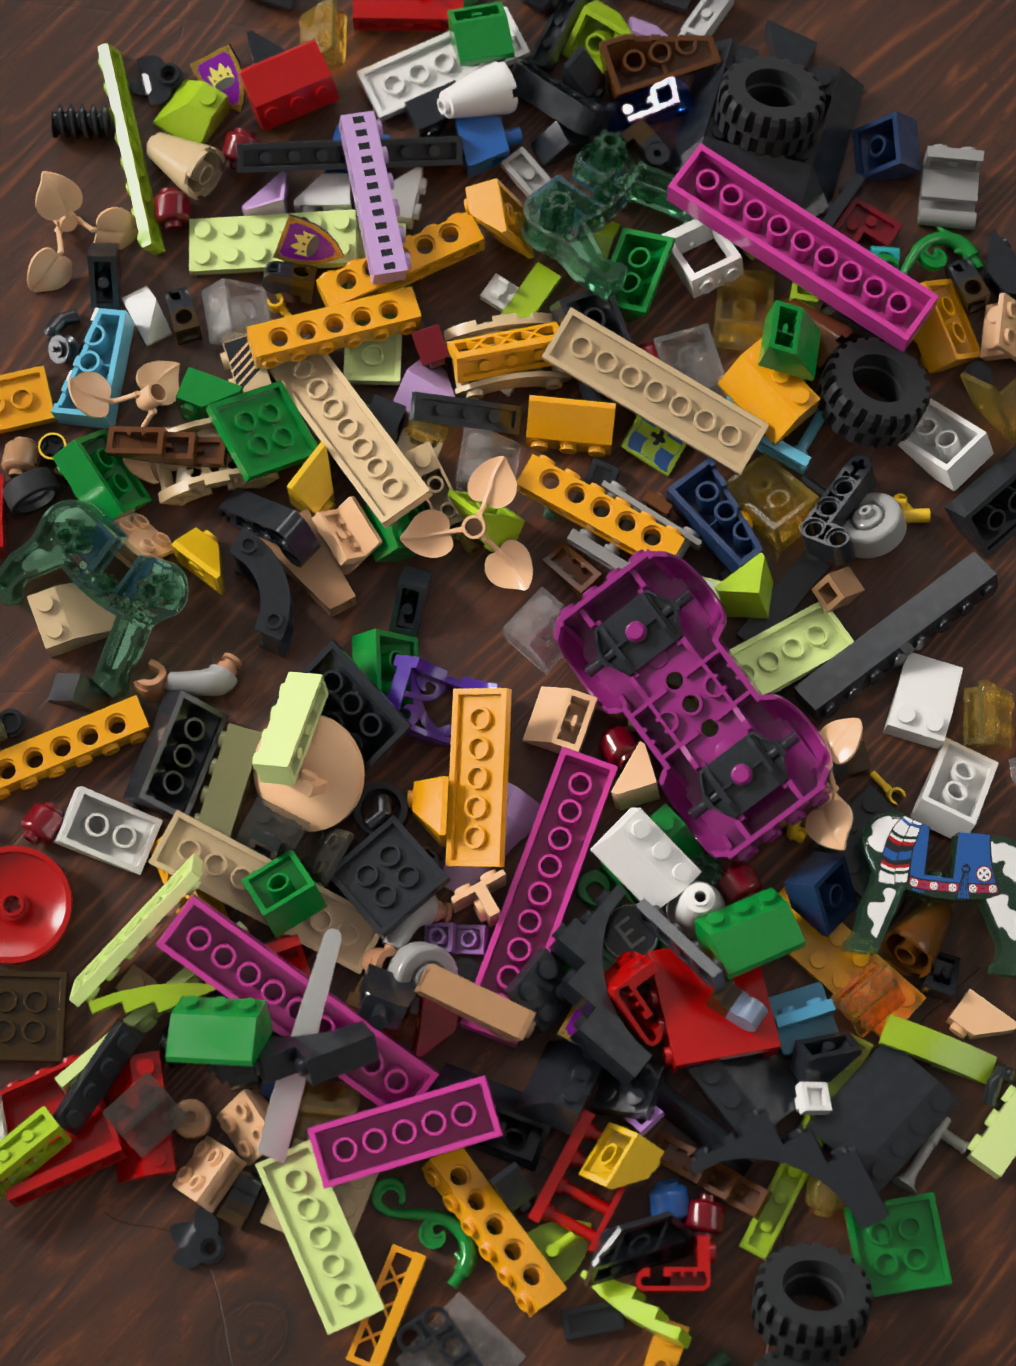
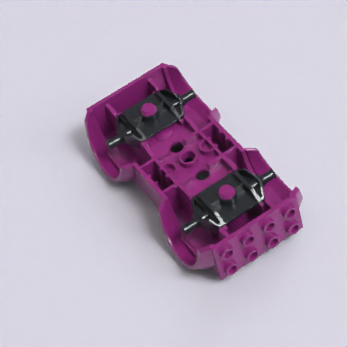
M643 549L639 550L629 558L630 563L623 569L618 567L606 576L607 581L601 586L597 587L595 585L589 588L582 595L584 599L576 605L573 603L569 604L559 612L560 617L555 620L557 623L554 633L555 641L567 663L588 693L598 698L597 704L607 714L624 713L662 764L664 769L659 779L660 786L678 816L687 825L699 844L712 857H728L731 860H744L746 862L759 852L757 849L759 845L763 842L772 843L783 834L781 831L783 827L787 824L796 825L807 816L805 814L807 809L811 806L818 808L831 798L829 793L834 790L828 783L833 767L831 752L816 727L799 708L782 696L776 694L763 695L722 641L721 636L727 623V616L720 600L703 577L686 561L674 554L665 551H651L650 549L646 551ZM673 672H678L683 677V684L679 689L674 690L668 687L667 677ZM689 696H696L700 702L699 708L695 712L689 713L684 708V702ZM709 719L716 721L718 724V732L712 737L705 736L701 729L702 724Z

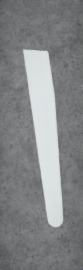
M329 929L324 934L291 1036L318 1033L342 935L337 929ZM298 1073L275 1082L257 1152L285 1164L306 1078L304 1076L300 1077Z

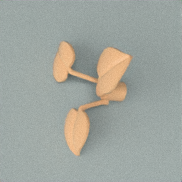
M43 171L36 194L35 205L38 213L43 218L52 220L57 226L54 231L57 234L58 251L56 253L52 248L45 247L33 256L27 273L29 289L32 292L53 291L63 287L71 279L73 265L68 257L62 256L64 252L62 232H71L76 228L77 224H80L89 231L96 233L94 243H119V249L121 250L130 245L137 237V233H139L136 219L129 211L123 208L111 207L99 214L96 220L97 227L91 226L74 213V211L81 207L83 195L78 185L63 175Z
M153 361L144 364L138 369L136 374V382L141 390L114 399L109 398L111 396V387L102 375L96 372H82L69 379V394L75 406L82 413L92 418L105 417L109 413V404L113 405L135 398L137 406L141 410L148 411V415L141 427H147L153 415L157 413L156 407L159 405L168 406L176 401V395L179 390L178 375L180 363ZM123 458L127 469L136 477L151 484H158L160 482L156 463Z
M498 456L482 463L469 478L468 494L471 499L482 502V505L476 515L468 516L463 521L462 527L449 529V518L438 510L430 509L422 511L415 516L400 536L401 542L416 554L429 558L442 557L452 550L454 544L451 534L463 532L468 538H481L495 550L485 560V573L493 584L502 588L527 590L532 581L533 565L527 548L516 540H507L499 548L485 534L487 523L482 518V515L487 505L489 504L494 508H503L513 501L517 492L516 478L504 456Z
M848 718L830 722L821 729L819 733L825 740L834 763L844 764L854 756L861 741L863 725L859 718ZM831 770L829 782L834 789L829 793L831 798L818 807L819 809L808 814L805 828L808 835L818 844L830 849L845 851L848 834L852 827L853 812L851 807L836 793L839 787L835 783Z

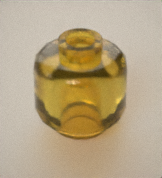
M409 416L404 430V434L408 435V441L411 444L419 446L429 441L433 449L439 442L444 443L448 433L447 426L411 421Z
M813 1176L808 1178L805 1203L808 1207L814 1209V1214L831 1217L833 1212L843 1209L844 1202L829 1187Z

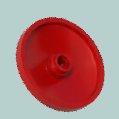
M5 846L0 847V964L21 965L35 961L48 954L62 940L71 922L73 896L67 877L50 857L29 847Z

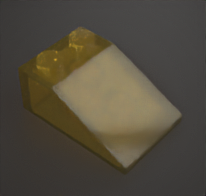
M743 269L744 275L732 282H727L717 287L711 347L746 351L762 338L765 318L773 306L774 272Z
M763 453L747 465L740 475L735 474L726 481L727 488L733 499L735 498L740 510L749 514L754 528L780 552L802 536L800 532L801 524L819 501V497L766 453Z

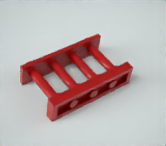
M584 1109L528 1216V1221L539 1225L541 1219L546 1222L549 1219L590 1241L591 1244L587 1252L593 1254L599 1236L609 1223L627 1185L619 1187L610 1204L568 1182L569 1178L564 1176L569 1165L574 1168L576 1165L582 1168L588 1157L582 1154L583 1151L578 1149L583 1138L588 1141L591 1138L598 1142L604 1132L596 1128L597 1124L592 1122L595 1114ZM555 1192L560 1195L563 1192L603 1213L605 1216L598 1230L595 1231L554 1209L555 1205L550 1202Z

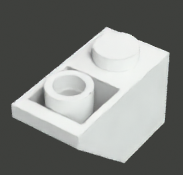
M418 166L394 180V190H391L392 198L398 200L400 216H396L398 223H406V229L411 230L413 229L414 220L419 221L422 204L418 203L419 196L425 195L427 178H423V168Z
M349 173L321 174L294 200L295 213L351 210V182Z

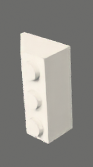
M631 807L590 849L639 901L645 898L652 906L657 904L660 908L681 894L701 873L700 869L641 808Z

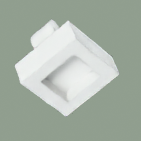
M495 273L480 294V299L502 313L519 287Z
M799 1082L795 1086L797 1095L794 1099L796 1111L800 1112V1115H828L832 1112L827 1082Z

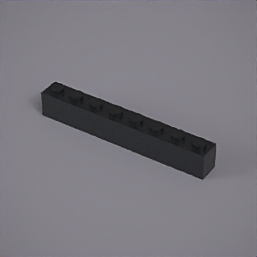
M462 136L380 138L381 146H386L388 151L389 163L385 164L386 168L463 165ZM342 139L235 143L236 172L348 169Z
M972 552L794 686L796 701L818 724L825 718L830 719L845 703L857 699L870 684L878 683L884 674L893 667L896 668L902 665L907 656L915 650L923 649L929 640L938 633L947 631L952 622L960 616L968 615L974 606L983 599L986 600L993 596L998 588L997 573L977 553Z

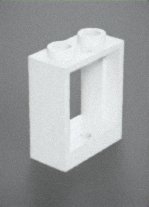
M693 219L662 234L676 239L668 261L694 298L707 294L713 289L744 275L742 256L733 243L699 220ZM715 239L727 258L694 273L682 253Z

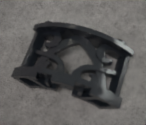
M242 528L230 553L236 560L235 573L245 578L261 597L260 613L255 626L256 630L261 634L259 647L286 659L295 628L294 606L286 574L271 548L254 533Z

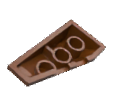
M623 34L598 43L602 70L606 76L605 82L612 102L640 94L721 63L712 35L661 36V34H651V36Z

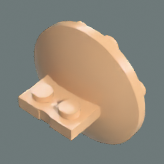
M321 715L294 786L261 783L254 769L253 778L261 802L275 819L292 829L314 832L333 827L350 815L361 797L365 772L361 752L350 733L336 721ZM261 740L257 746L256 752H258L260 748V745L262 743Z

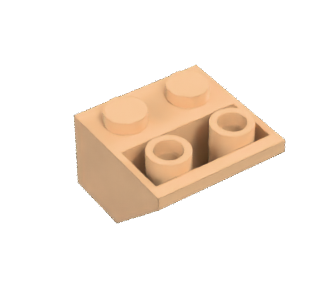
M541 687L523 737V742L559 754L562 747L580 753L597 707L598 698L570 688Z

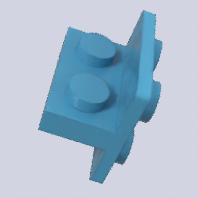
M821 982L769 997L781 1043V1051L784 1056L793 1054L795 1041L839 1032L833 1017L836 1010L832 998L827 1000Z

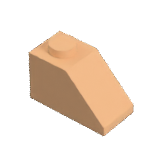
M972 989L965 993L946 1020L951 1025L949 1029L962 1039L965 1036L969 1039L1004 1035L1013 1033L1016 1030L1015 1020Z

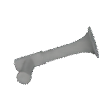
M947 1117L922 1144L908 1168L901 1175L893 1177L891 1182L901 1190L917 1195L914 1186L915 1179L940 1139L960 1151L961 1154L966 1151L970 1143L965 1142L947 1130L951 1123V1119Z

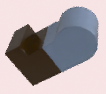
M724 976L727 987L718 994L713 991L706 1006L748 1032H755L767 1015L768 1009L759 1000L750 997L748 993L737 987L733 979L728 980Z

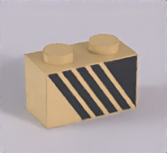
M247 335L223 342L225 352L221 353L220 356L224 369L231 370L233 378L228 379L229 382L242 386L244 393L271 384L267 369L263 367L256 369Z

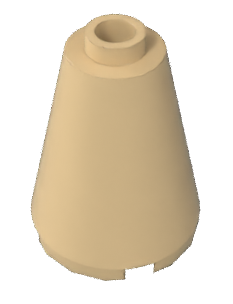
M161 132L151 136L146 144L147 156L184 193L194 200H199L197 197L200 195L204 197L209 195L222 176L223 172L219 170L220 162L225 164L223 152L216 147Z

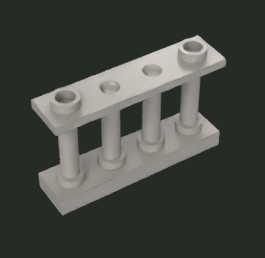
M603 481L601 487L606 490L605 493L614 499L620 497L631 504L630 508L639 513L641 511L648 512L657 519L656 522L664 527L671 525L682 532L681 536L685 538V541L677 555L682 559L690 546L697 551L700 549L702 541L698 539L700 535L686 526L684 529L680 528L625 493L626 489L619 483ZM599 506L594 514L598 517H606L609 511L606 507ZM624 520L620 529L627 532L631 531L634 524L629 520ZM573 528L567 537L568 544L611 571L618 567L623 569L630 563V561L626 562L618 557L620 554L619 547L611 543L609 545L605 544L602 547L594 542L596 539L594 537L595 534L586 529H581L578 532ZM649 534L645 542L648 545L654 546L659 542V538L655 534Z

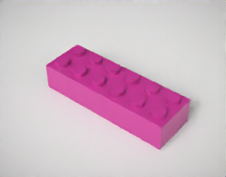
M485 1075L307 1128L324 1189L503 1136Z

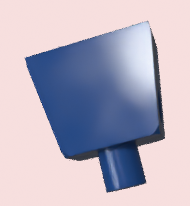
M498 115L455 119L456 134L462 136V155L468 178L500 166V162L509 157L508 146L523 143L520 127L504 130L501 117Z

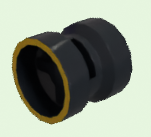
M51 432L41 437L38 443L39 453L42 456L43 462L50 468H56L57 466L52 455H55L67 445L62 435Z

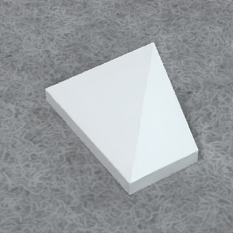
M147 286L121 298L147 347L172 335L156 298Z

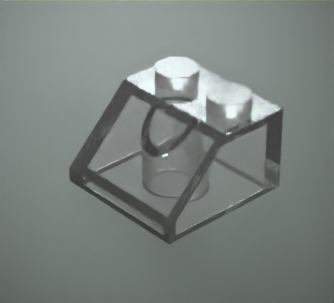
M222 278L201 291L211 344L223 346V342L246 336L247 326L271 321L269 305L267 303V292L261 285Z
M708 323L653 338L659 360L710 390L719 388L717 383L725 373Z
M464 427L456 476V491L468 492V482L472 473L482 463L498 456L506 457L516 478L521 444L494 431Z
M542 586L503 627V637L544 674H547L563 657L555 641L554 633L557 625L555 620L560 617L559 612L565 606Z

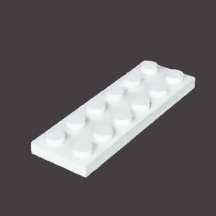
M505 6L504 9L507 14L515 52L514 58L503 61L509 66L514 64L516 59L529 57L530 50L509 10ZM448 31L357 71V77L376 115L382 122L405 112L406 101L453 80L457 82L485 63H480L475 67H460Z

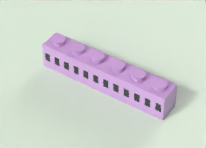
M374 111L341 115L339 130L372 285L406 280L407 271L411 269L409 252L404 253L402 243L406 242L403 225L398 226L396 217L400 216L398 200L392 198L391 190H394V180L392 173H387L385 165L389 163L386 146H381L380 137H383L381 120H376Z

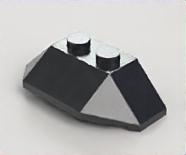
M671 1211L635 1220L614 1228H608L601 1232L584 1284L586 1287L594 1286L639 1272L647 1267L652 1268L688 1257L696 1236Z

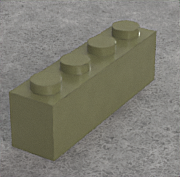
M229 723L227 731L222 730L219 736L218 747L221 750L218 759L213 758L209 775H212L209 786L205 785L202 790L200 802L203 803L200 814H195L194 819L234 840L253 779V756L263 732Z

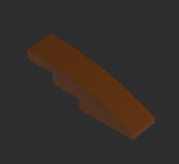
M109 426L106 454L169 465L226 468L228 449L221 437H200L196 432H168L165 427Z
M564 541L543 559V563L580 600L584 599L582 595L589 588L595 585L599 587L606 582L601 572Z
M661 1131L654 1145L664 1151L659 1166L704 1192L716 1196L717 1199L756 1220L759 1219L772 1195L768 1189L744 1178L740 1173L721 1163H717L694 1174L689 1162L694 1157L693 1152L696 1149Z

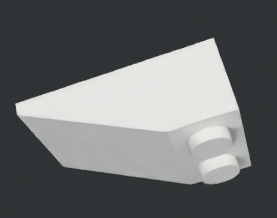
M931 398L914 432L911 433L909 438L898 444L902 450L934 479L953 491H956L994 454L987 432Z
M911 653L907 656L902 666L883 733L939 750L945 741L963 668L916 653Z
M945 738L920 791L910 819L930 827V829L958 842L959 832L970 833L974 828L999 763L951 739Z
M80 786L73 793L63 817V823L53 843L141 875L163 820Z

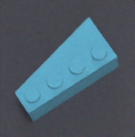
M98 309L84 339L85 345L73 363L74 368L69 379L82 372H96L108 381L111 387V396L109 398L121 397L135 325L127 311ZM65 380L58 403H55L51 410L52 415L60 424L109 429V426H115L119 403L109 404V413L103 418L89 417L82 413L73 403L68 390V381Z

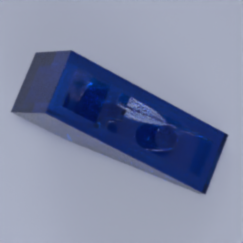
M673 76L610 102L616 107V110L606 132L612 133L626 130L640 118L648 125L668 122L693 112L688 86Z

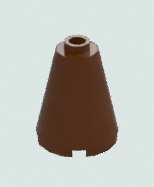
M787 298L783 302L804 308L821 330L815 371L817 374H821L826 366L825 363L829 360L835 349L840 348L841 344L847 341H852L854 338L852 335L856 334V331L852 327L797 298H793L791 301Z
M929 898L883 933L878 945L879 949L883 946L885 951L883 957L890 966L909 977L914 973L921 974L918 978H923L932 971L953 916L948 902L941 898Z

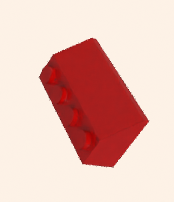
M159 1050L132 1054L107 1091L109 1113L128 1157L116 1163L118 1184L177 1175L178 1173L163 1055Z

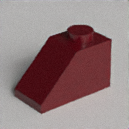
M439 324L411 333L423 366L429 364L430 369L446 364L445 358L450 355Z
M420 995L419 1011L415 1019L411 1045L417 1057H422L454 1033L457 1021L460 1022L462 1017Z

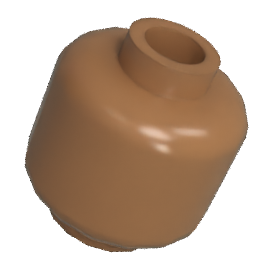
M16 437L14 440L6 443L1 467L9 475L10 479L39 467L41 455L36 442L27 437Z
M187 1099L175 1106L171 1122L174 1130L180 1137L187 1140H197L209 1132L212 1125V1116L210 1110L203 1102L197 1099Z

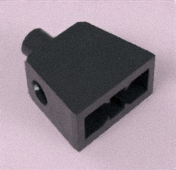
M369 964L359 988L358 1015L369 1020L370 1025L376 1030H384L386 1027L392 1030H399L418 998V994L414 993L418 983L413 980L411 982H399L395 979L392 972Z

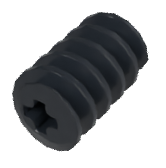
M58 103L56 111L51 113L53 139H57L60 132L64 139H68L71 131L75 139L81 137L82 131L86 139L92 137L93 131L97 139H102L104 131L108 139H110V113L106 103L102 104L100 111H97L94 103H91L89 111H86L83 103H80L78 111L74 110L72 103H69L67 111H64L61 103Z

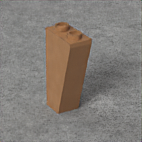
M308 508L303 511L295 510L306 520L321 544L317 552L301 568L293 565L284 556L277 544L261 537L259 538L271 548L284 571L330 617H333L357 605L356 596L336 559L333 557L329 546L319 534L316 525L311 519L312 515Z
M435 964L427 965L414 993L507 1042L523 1041L524 1037L529 1038L536 1025V1022L533 1021L536 1015L535 1012Z

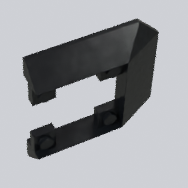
M733 38L715 41L721 63L700 70L695 74L668 164V169L672 176L675 178L701 143L815 217L822 215L834 195L864 85L842 67H840L839 71L812 65L811 72L816 76L817 81L821 83L826 99L831 101L819 144H810L799 153L795 151V154L786 158H770V155L757 156L755 152L748 151L747 153L741 150L740 146L731 144L727 139L728 136L724 137L720 132L712 115L724 73L740 60L747 57L752 59L754 56H758L759 50L732 43Z

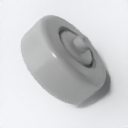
M868 493L860 503L859 508L854 512L852 519L847 520L843 527L850 532L855 550L854 557L868 559L885 555L895 549L906 534L907 522L902 508L895 498L884 493Z
M424 941L411 942L401 947L394 957L392 956L386 969L392 972L395 979L399 982H411L413 980L415 983H419L429 964H435L458 975L457 965L451 954L440 946ZM419 995L410 1012L415 1015L419 1011Z

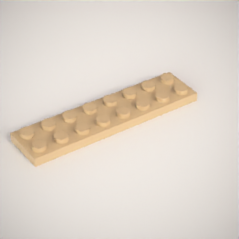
M570 308L541 357L543 360L707 457L713 458L714 461L738 475L742 473L769 426L768 423L573 308Z
M310 334L304 339L309 340L312 339L314 336ZM328 354L307 356L299 362L286 361L279 363L274 368L268 369L276 382L280 380L283 382L304 420L319 440L326 444L327 451L384 528L433 496L430 489Z
M176 810L148 863L174 875L195 853L203 860L201 871L203 874L200 877L201 884L198 889L268 926L241 879L273 860ZM315 883L328 907L283 934L291 936L298 934L301 944L319 952L325 932L329 929L339 930L342 939L336 962L361 974L363 970V957L368 950L375 947L380 936L350 901Z

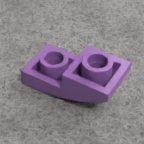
M432 923L429 926H425L424 942L440 946L451 955L485 956L488 948L489 927L487 925Z

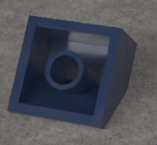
M895 111L852 130L856 173L865 177L864 182L898 181L922 171L916 119Z
M815 851L784 882L791 908L823 936H829L858 906L845 854Z

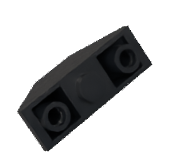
M995 231L991 234L986 248L983 281L998 300L1001 293H1006L1016 300V254L1012 251L1009 241L1004 237H1000Z

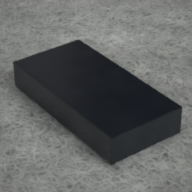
M607 1301L560 1310L565 1341L626 1330L623 1314Z

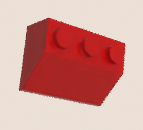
M315 39L238 71L254 117L263 131L272 129L340 100L332 74Z

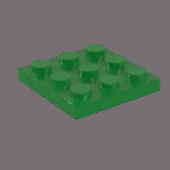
M281 380L209 404L206 408L207 414L245 482L306 462L318 446Z
M934 1192L885 1200L884 1202L889 1210V1217L864 1230H861L848 1207L843 1208L852 1258L855 1260L854 1264H859L866 1272L865 1277L870 1279L873 1298L952 1284Z

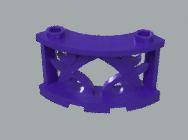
M396 654L393 666L397 667L388 699L398 710H400L403 698L412 701V704H407L402 708V710H406L409 713V719L407 720L412 725L406 733L407 736L451 750V738L446 736L451 735L452 724L437 728L429 718L423 702L437 699L445 689L451 691V701L453 704V689L504 687L497 683L480 681L463 676L462 681H459L453 676L447 677V670L437 667L420 657ZM409 677H410V692H409V691H405V690H406V687H407V684H408ZM426 683H430L434 687V693L430 695L420 694V691H427L425 688ZM419 720L423 728L418 727L414 724Z

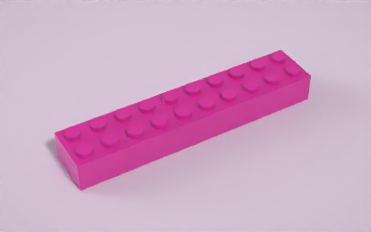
M701 143L668 186L667 200L903 353L936 307L939 298L937 294Z
M562 747L475 984L510 1000L504 993V990L538 949L547 948L552 953L549 947L555 939L551 935L561 925L566 915L616 778L618 766ZM464 1018L460 1021V1028L517 1049L519 1041L507 1042Z
M193 893L161 935L156 946L230 999L253 998L255 1000H267L273 1030L282 1037L291 1036L310 977ZM328 991L318 1033L343 1028L363 1021L375 1034L379 1055L378 1061L337 1077L379 1107L426 1093L439 1075L437 1069L422 1058L415 1056L411 1050L385 1031L374 1029L370 1025L369 1020L361 1018L356 1010Z

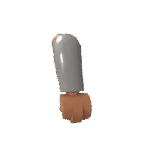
M224 653L222 656L223 661H219L217 665L212 664L207 669L170 672L167 675L165 667L158 661L151 659L148 663L150 673L157 677L152 680L141 679L134 681L133 684L137 693L148 701H159L163 699L165 692L183 690L194 696L224 695L236 686L238 681L235 677L237 674L236 669L241 668L242 662L235 655Z
M436 895L430 898L384 938L382 942L385 945L384 948L374 947L366 952L362 960V967L365 973L369 964L382 968L385 959L389 963L392 956L394 957L396 952L409 942L419 927L423 925L429 926L433 922L438 921L440 923H448L453 911L451 903H442V901L437 899Z

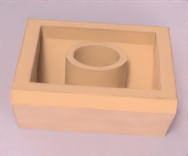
M642 742L638 743L611 791L615 808L620 811L660 799L645 744Z

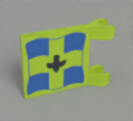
M640 416L636 417L620 445L621 448L666 477L671 473L686 446L684 442Z

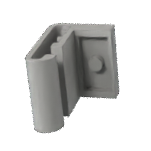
M944 144L927 147L920 179L918 225L974 230L977 216L975 204L978 201L979 172L984 161V151L977 150L974 147L949 148Z

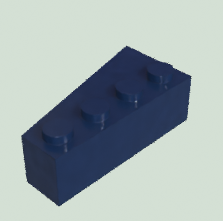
M709 457L667 488V497L670 500V504L673 505L672 510L689 528L700 535V540L732 573L760 552L763 554L759 541L748 521L743 517L735 498L733 499L727 488V483L716 468L713 458Z

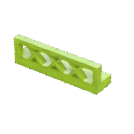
M45 1106L41 1107L0 1141V1182L8 1178L3 1184H0V1199L6 1195L5 1189L24 1181L73 1141ZM60 1135V1137L57 1140H55L52 1144L48 1145L54 1138ZM33 1158L30 1162L24 1164L27 1160Z

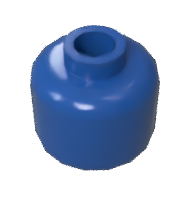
M675 1179L656 1182L654 1184L655 1188L649 1192L651 1216L671 1211L681 1221L688 1214L689 1196L687 1187L679 1184V1181Z

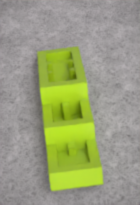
M182 982L148 985L119 991L89 1001L88 1005L92 1015L121 1004L125 1015L154 1004L159 1015L174 1009L182 996L195 995L203 997L215 992L216 989L206 983Z
M892 1014L887 1015L879 1041L881 1045L904 1052L909 1057L931 1064L934 1068L986 1085L987 1080L993 1073L997 1059L996 1056L972 1045Z
M583 1270L581 1274V1277L584 1280L587 1274V1271ZM616 1280L591 1286L604 1300L636 1325L661 1339L688 1349L692 1337L682 1328L667 1324L669 1316L659 1307L644 1303L647 1296L637 1287Z

